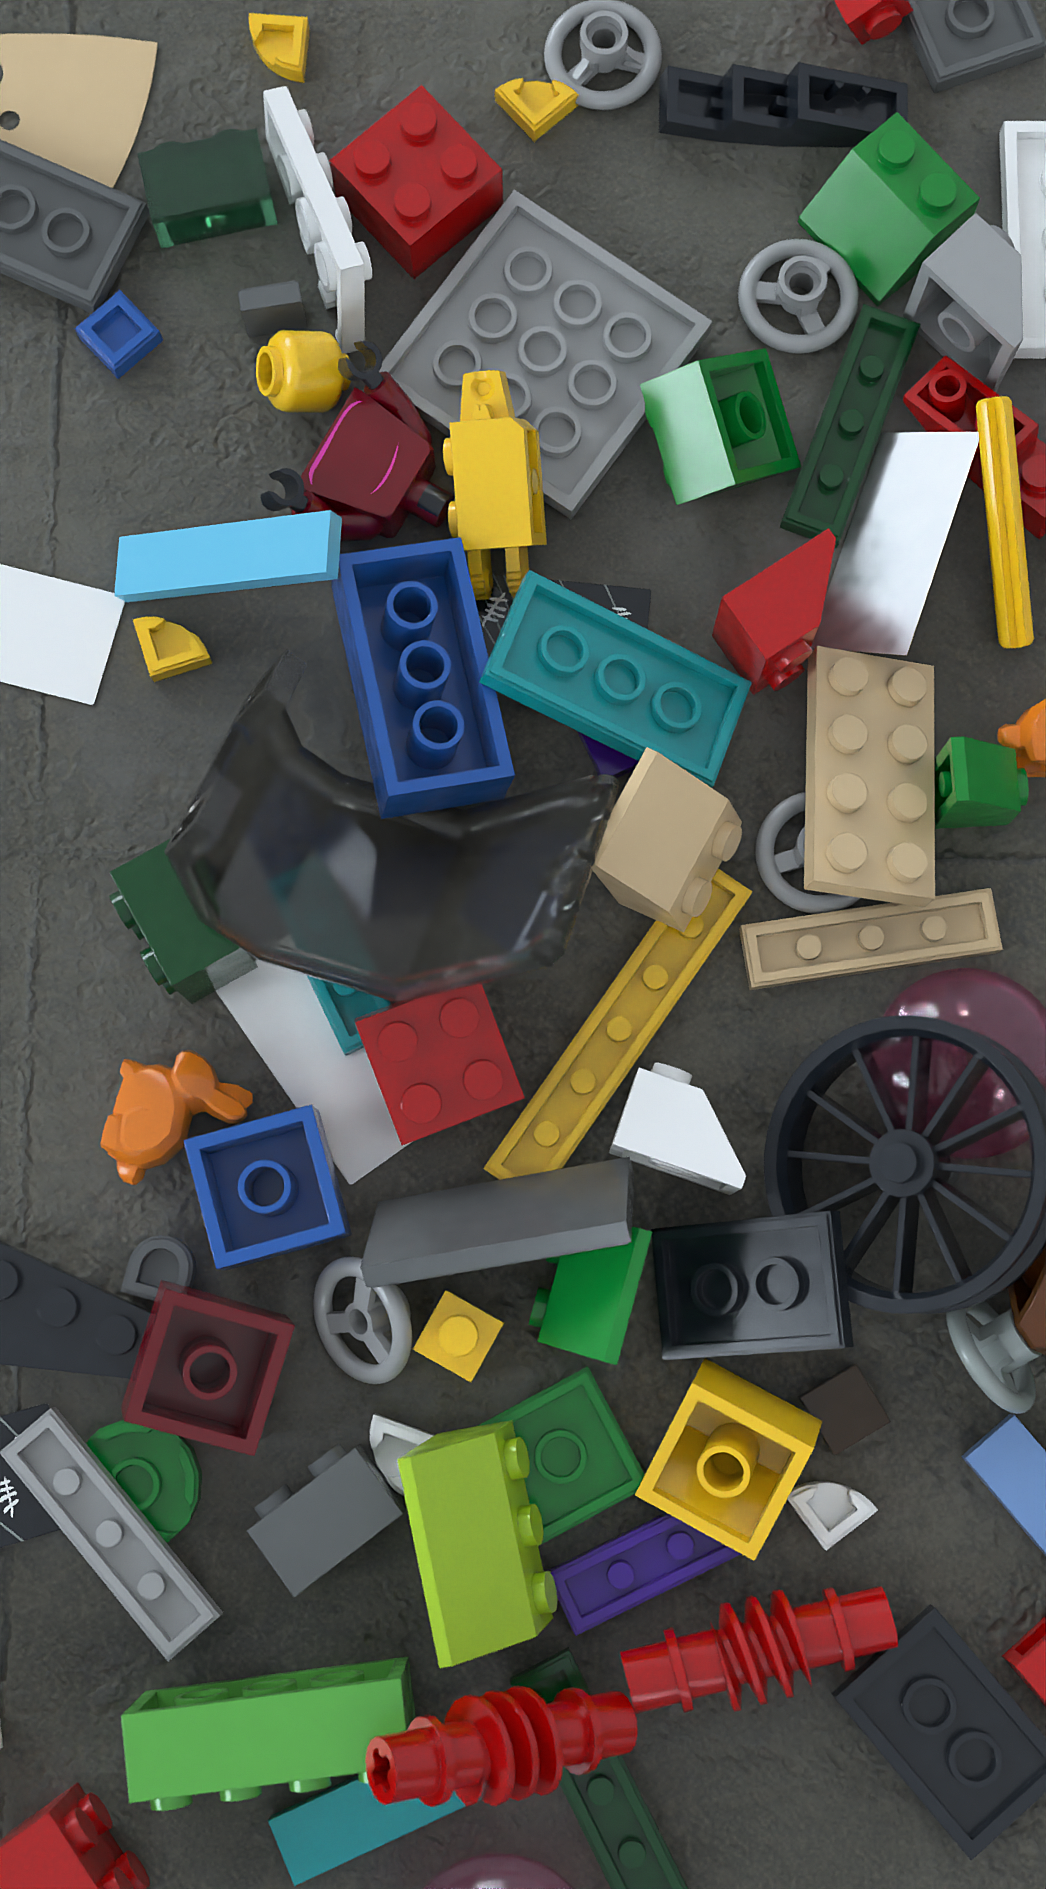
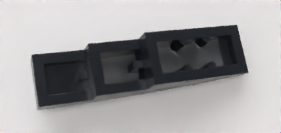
M798 62L789 74L732 64L724 76L668 65L659 77V133L716 142L764 146L843 148L855 147L897 112L908 122V83Z

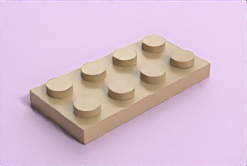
M816 646L808 657L805 890L925 907L935 899L934 666Z

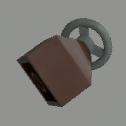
M1046 1247L1034 1264L1015 1283L1008 1287L1011 1309L999 1315L987 1302H982L966 1309L946 1313L947 1327L951 1340L970 1376L995 1404L1008 1412L1016 1414L1027 1412L1033 1406L1036 1398L1035 1381L1029 1362L1042 1354L1046 1355ZM966 1312L972 1315L983 1326L978 1328L966 1316Z

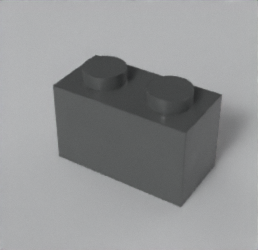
M338 1443L307 1467L315 1477L311 1482L295 1494L285 1484L254 1508L261 1520L249 1528L247 1532L293 1597H296L396 1520L407 1508L361 1444L346 1453L341 1444Z

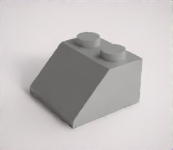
M975 213L923 261L902 317L920 323L918 334L943 357L947 355L995 392H997L1023 341L1021 254L1015 250L1008 234L998 226L989 225Z

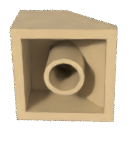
M646 747L585 861L619 904L684 932L692 916L698 917L706 908L712 893L711 881L721 862L728 861L737 850L742 835V821L729 799L659 752Z

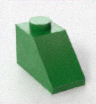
M964 736L950 737L935 758V829L1008 825L1021 812V806H1026L1029 793L1026 770L1024 768H1017L1016 750Z

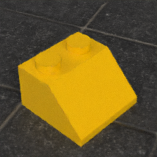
M704 1358L635 1496L755 1561L815 1447L823 1421Z

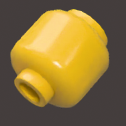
M297 330L278 331L269 340L267 346L260 348L257 355L256 379L259 391L263 396H268L270 402L277 410L285 412H327L338 403L342 391H346L350 386L351 380L344 378L338 370L339 359L345 357L349 359V357L341 352L339 343L330 333Z

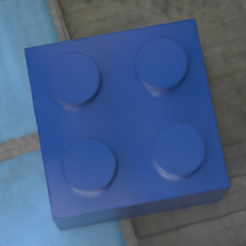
M312 1104L183 1140L216 1269L231 1270L352 1236L319 1110Z

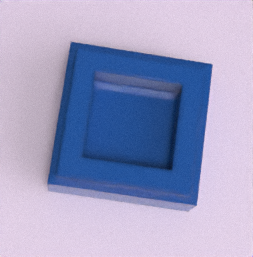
M121 290L74 328L79 339L117 379L163 341L160 331Z

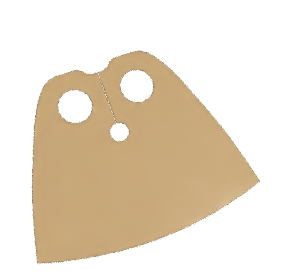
M0 34V65L3 68V78L0 82V116L4 112L14 111L20 118L19 125L15 129L5 130L0 126V139L113 188L126 163L143 118L152 83L158 43L85 34Z

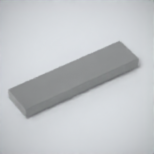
M56 1407L50 1408L0 1451L2 1457L167 1661L171 1660L223 1614L214 1600Z

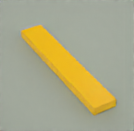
M717 869L711 881L712 893L706 908L698 917L692 916L684 932L656 920L489 1159L483 1168L485 1171L501 1180L563 1169L752 894L751 890L720 869Z

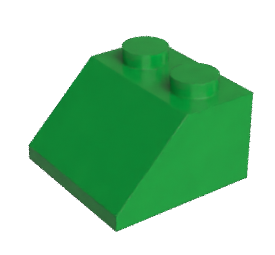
M897 112L848 153L800 214L798 223L816 242L830 247L848 263L855 276L857 286L878 307L916 276L920 271L923 261L974 215L980 197Z
M767 348L697 360L640 384L645 401L646 418L654 430L664 463V477L672 490L676 505L711 497L801 467Z
M632 1227V1237L629 1244L546 1258L547 1262L558 1264L551 1290L538 1287L528 1323L530 1326L541 1328L537 1342L617 1365L652 1232Z

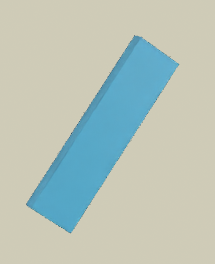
M331 510L119 537L114 596L128 603L338 579L342 517Z

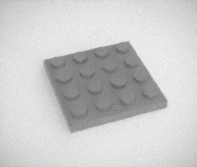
M513 190L382 361V367L379 372H388L410 397L421 418L449 438V423L460 422L463 374L487 370L506 372L515 418L527 420L539 431L544 502L572 520L647 419L645 401L640 384L687 365L711 333L713 321L516 190Z

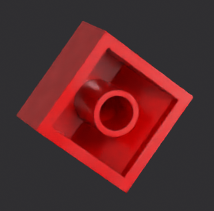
M829 528L721 598L712 637L738 674L752 682L749 690L753 695L768 685L774 691H778L793 682L805 671L802 663L813 652L810 647L821 622L836 537Z

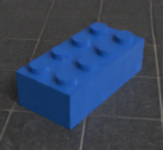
M461 537L340 554L338 579L332 580L331 587L381 819L504 799L515 777L497 693L495 690L479 683L489 658Z

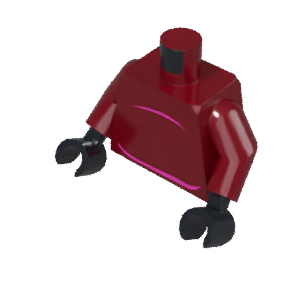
M369 341L354 342L356 349L365 358L363 371L357 370L354 364L346 357L339 359L338 370L347 380H362L366 384L364 392L356 387L353 389L301 476L288 468L279 469L269 474L273 480L279 481L285 488V499H282L272 491H267L261 494L262 505L271 511H281L290 508L292 509L291 515L331 510L342 517L340 542L372 540L378 535L385 538H394L409 513L437 528L448 515L449 503L454 501V494L429 481L436 468L432 436L410 397L388 372H379L382 367V355L378 347Z

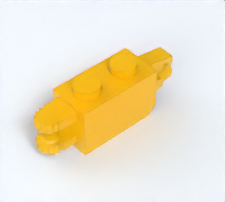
M487 370L463 374L460 422L449 423L450 438H445L443 443L444 466L447 474L454 478L455 501H451L448 507L449 529L453 538L461 537L464 551H467L468 570L475 599L486 600L491 598L493 576L490 549L505 548L507 586L509 593L514 598L522 579L529 570L527 546L547 545L539 431L527 420L515 418L506 372Z

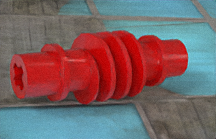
M876 1586L837 1596L834 1588L829 1587L822 1589L823 1600L792 1608L784 1592L780 1589H775L771 1593L770 1616H767L758 1599L752 1595L746 1597L743 1623L739 1620L732 1606L728 1602L720 1603L719 1629L715 1630L710 1622L711 1629L680 1637L675 1636L673 1627L664 1629V1641L620 1652L635 1714L681 1703L684 1713L693 1711V1699L727 1691L731 1707L734 1712L741 1711L743 1684L748 1683L760 1705L768 1704V1678L775 1677L786 1697L791 1698L794 1697V1671L801 1670L812 1687L810 1669L840 1662L845 1672L854 1670V1658L898 1647L896 1627L886 1594L882 1586Z
M514 1686L504 1692L492 1690L481 1696L465 1695L453 1702L445 1716L444 1723H441L437 1717L431 1715L419 1716L411 1721L406 1731L380 1735L371 1739L366 1753V1773L374 1797L379 1803L384 1805L419 1798L424 1805L435 1807L448 1802L455 1791V1794L466 1806L476 1804L480 1797L485 1803L498 1806L508 1801L509 1798L521 1801L530 1797L533 1793L541 1796L550 1794L559 1785L563 1767L570 1773L584 1775L596 1770L601 1759L625 1755L631 1752L637 1741V1718L628 1697L622 1692L615 1690L588 1695L583 1689L567 1688L557 1693L554 1701L551 1703H545L544 1699L534 1690L522 1686Z

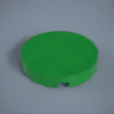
M123 1419L100 1428L88 1439L89 1441L86 1442V1445L166 1543L171 1541L190 1523L201 1499L202 1470L194 1448L184 1437L129 1423Z

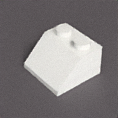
M654 1063L651 1071L639 1068L633 1080L609 1153L622 1158L630 1157V1160L728 1195L742 1189L746 1175L703 1089L689 1085L692 1075L662 1063Z

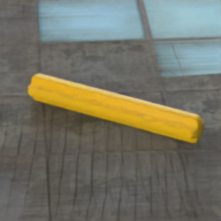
M999 396L979 400L976 404V416L998 642L1003 648H1020L1032 644L1034 634L1012 401L1007 396Z

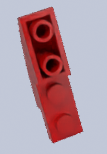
M945 355L903 395V403L926 432H978L977 402L981 399L999 397L1000 395ZM1012 405L1023 527L1040 540L1046 534V444L1038 439L1039 424ZM978 443L968 477L984 491Z

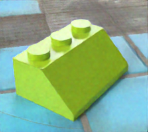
M512 1420L437 1433L398 1458L397 1461L439 1668L455 1666L537 1637L553 1619L552 1613L557 1608V1591L552 1574L549 1571L543 1572L538 1547L543 1541L542 1518L536 1504H529L524 1478L528 1477L530 1469L528 1451L524 1440L521 1437L515 1436Z

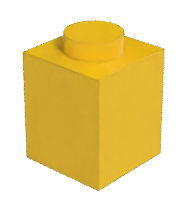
M445 1290L413 1350L465 1380L472 1382L505 1322L449 1290Z

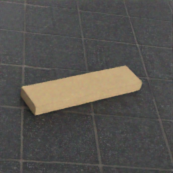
M991 888L935 896V899L925 907L886 903L741 925L739 928L749 990L989 955L1003 950Z

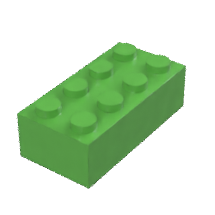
M409 1656L145 1691L121 1715L129 1803L150 1801L151 1810L165 1811L192 1804V1795L218 1791L221 1801H241L261 1795V1786L286 1782H289V1790L291 1792H309L330 1786L332 1776L358 1773L359 1782L369 1783L366 1773V1753L371 1739L380 1735L406 1731L411 1721L416 1719Z

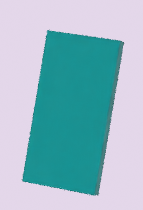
M528 570L521 581L479 680V683L637 761L640 760L646 747L655 750L711 788L715 784L752 683L531 570Z

